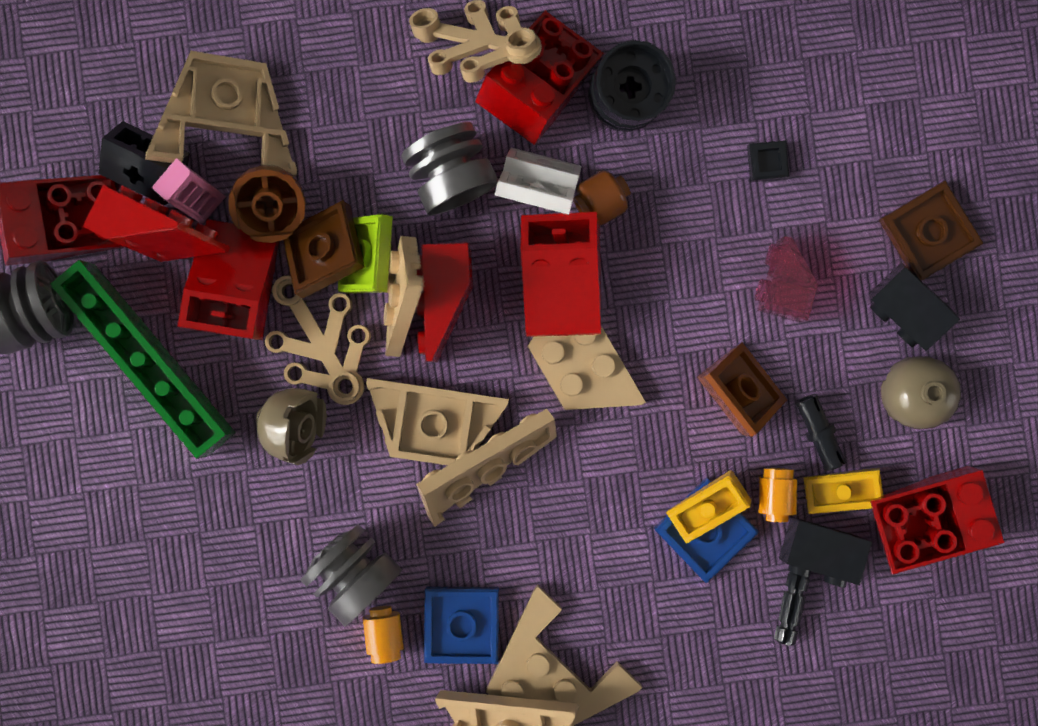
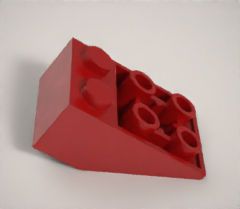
M544 11L529 27L541 41L542 49L540 54L529 63L518 64L507 61L494 66L486 74L475 100L478 105L533 145L539 141L554 123L604 54L547 11Z
M102 175L1 182L0 239L5 266L34 263L37 261L45 262L124 247L83 227L102 186L105 185L116 191L115 181Z
M105 185L102 186L83 227L112 242L160 262L225 253L230 249V246L216 240L219 235L218 232L200 223H197L195 229H193L191 226L194 220L173 210L167 216L169 208L147 197L142 204L140 202L143 195L122 185L118 192Z
M597 212L569 213V215L564 213L521 215V263L526 337L601 335L600 225Z
M207 219L205 226L218 232L219 235L216 240L230 246V249L225 253L194 257L183 290L177 327L263 340L279 241L274 243L257 242L251 239L250 235L238 229L233 223Z
M468 243L421 245L422 255H419L420 268L417 269V276L423 277V293L420 294L417 303V314L424 318L425 331H418L419 354L426 355L427 362H438L472 291V252Z
M965 466L937 474L870 501L892 574L1004 543L983 470Z

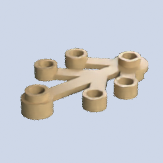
M482 0L470 1L464 7L468 23L474 25L476 30L441 23L437 11L432 8L420 9L414 12L409 19L414 36L423 43H430L438 38L462 43L446 50H436L428 56V63L432 73L435 75H444L450 72L453 68L452 62L487 49L495 50L480 57H468L460 63L463 79L469 83L481 80L485 75V69L507 61L518 64L529 63L540 54L542 49L539 37L531 29L521 28L518 11L513 6L502 7L496 13L499 29L508 33L507 36L494 33L488 19L489 14L486 4Z
M291 276L280 277L273 285V296L278 303L291 308L311 343L289 338L281 331H272L265 338L266 348L273 353L288 352L320 360L330 374L309 371L305 365L294 362L285 367V380L293 385L304 383L327 389L330 398L341 405L357 402L364 392V381L357 371L363 348L371 340L369 329L362 325H355L349 329L347 338L350 345L343 366L335 354L345 315L352 309L350 297L337 293L330 298L328 303L330 314L325 333L323 334L304 300L297 295L290 299L285 296V288L293 285ZM338 298H344L347 306L343 311L339 312L335 309L334 303ZM358 329H362L366 335L362 343H356L353 340V333ZM276 335H280L283 338V345L279 349H275L271 344L272 338ZM296 366L302 371V376L297 381L290 377L291 369ZM345 379L350 380L353 385L351 392L348 394L343 393L340 389V383Z

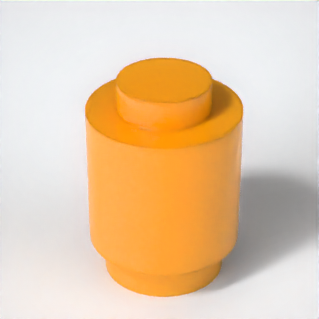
M763 469V477H759L758 513L766 514V521L789 522V515L797 514V479L794 478V469Z
M389 605L370 608V614L363 617L366 653L371 655V662L374 664H384L401 659L400 651L404 649L400 612L392 611V607Z

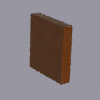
M946 180L879 219L880 224L907 268L921 281L984 244Z
M344 200L302 221L298 228L293 231V234L284 239L294 293L302 299L365 267L351 207Z

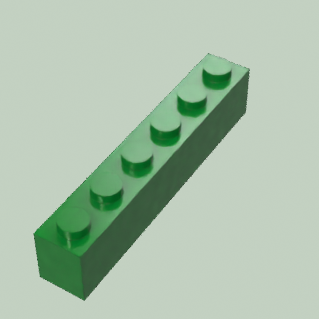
M78 260L50 283L52 288L196 459L208 457L236 433L95 264Z

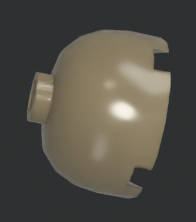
M928 356L907 357L895 363L889 369L891 371L887 374L886 380H883L881 397L882 404L888 415L901 425L912 429H931L949 421L957 411L961 400V385L954 370L943 361Z
M299 388L281 390L274 393L258 410L256 415L258 439L269 455L294 465L306 463L314 455L317 448L311 446L314 443L316 434L320 438L323 437L327 419L326 404L323 399L316 397L319 395L318 393Z

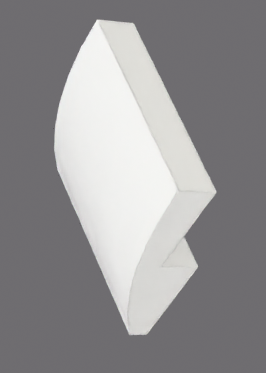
M510 148L506 156L503 172L497 183L495 195L569 215L581 166Z

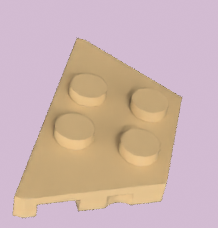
M400 236L397 251H390L388 289L385 292L389 293L388 303H385L384 326H387L386 356H401L423 288V277L417 276V269L420 268V259L416 237Z
M602 326L601 335L533 337L529 343V350L564 410L637 406L646 403Z
M367 378L366 381L376 408L379 425L382 427L385 436V443L390 457L441 465H450L462 453L476 450L509 402V399L379 379Z
M440 690L435 698L439 709L445 707L454 720L452 726H571L579 709L578 703Z

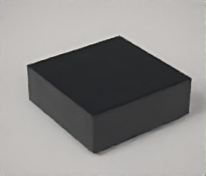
M786 140L748 144L750 182L782 180L790 177Z

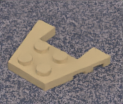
M190 51L146 152L145 160L173 163L177 158L182 162L185 126L261 137V165L279 166L295 177L297 175L295 161L292 162L286 130L282 128L278 114L279 106L267 64Z
M537 585L531 593L526 608L521 614L516 629L486 688V692L489 695L578 703L579 709L571 726L639 692L642 689L641 684L618 661L589 688L537 638L540 632L562 611V607Z

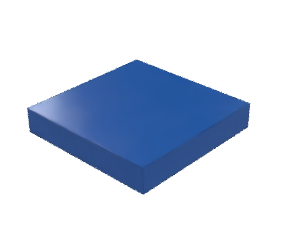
M705 478L684 499L691 496L692 494H694L695 492L709 484L711 481L708 478ZM742 513L737 514L687 544L668 515L653 528L705 583L712 579L759 533Z
M425 587L424 663L498 664L499 587Z

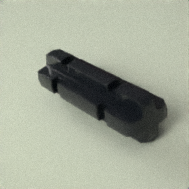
M792 572L788 573L786 586L789 588L788 591H784L778 618L781 624L777 625L774 636L778 643L789 646L796 644L798 636L796 626H800L806 599L803 593L808 590L809 577Z

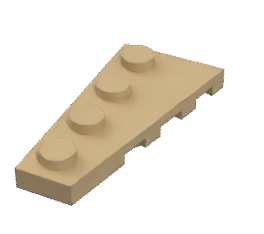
M547 408L538 414L534 413L526 416L519 425L507 432L495 434L483 446L474 451L462 453L455 462L441 470L431 471L421 482L417 483L427 516L434 527L445 520L442 513L454 504L461 508L472 500L470 494L481 484H489L491 486L501 479L508 464L513 462L514 465H520L557 437L555 419Z

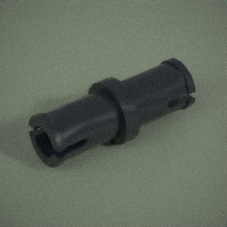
M811 394L796 401L795 405L798 407L808 430L805 435L809 442H813L823 464V469L825 471L834 470L843 466L842 464H846L847 460L834 435L836 432L834 423H829L818 399V394Z

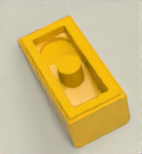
M880 468L804 477L808 514L872 509L870 501L883 496Z
M730 470L666 511V514L687 544L751 506V498L734 472Z

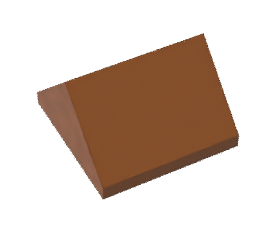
M743 342L697 376L741 435L753 437L758 434L787 401V398Z

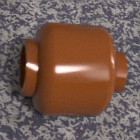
M602 170L578 184L576 188L577 196L573 197V201L578 212H597L599 225L602 226L626 212L628 208L626 197L631 195V191L621 175L615 178L609 171Z

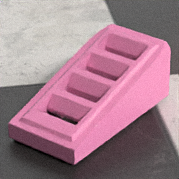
M177 158L152 186L164 200L201 224L207 220L226 197Z

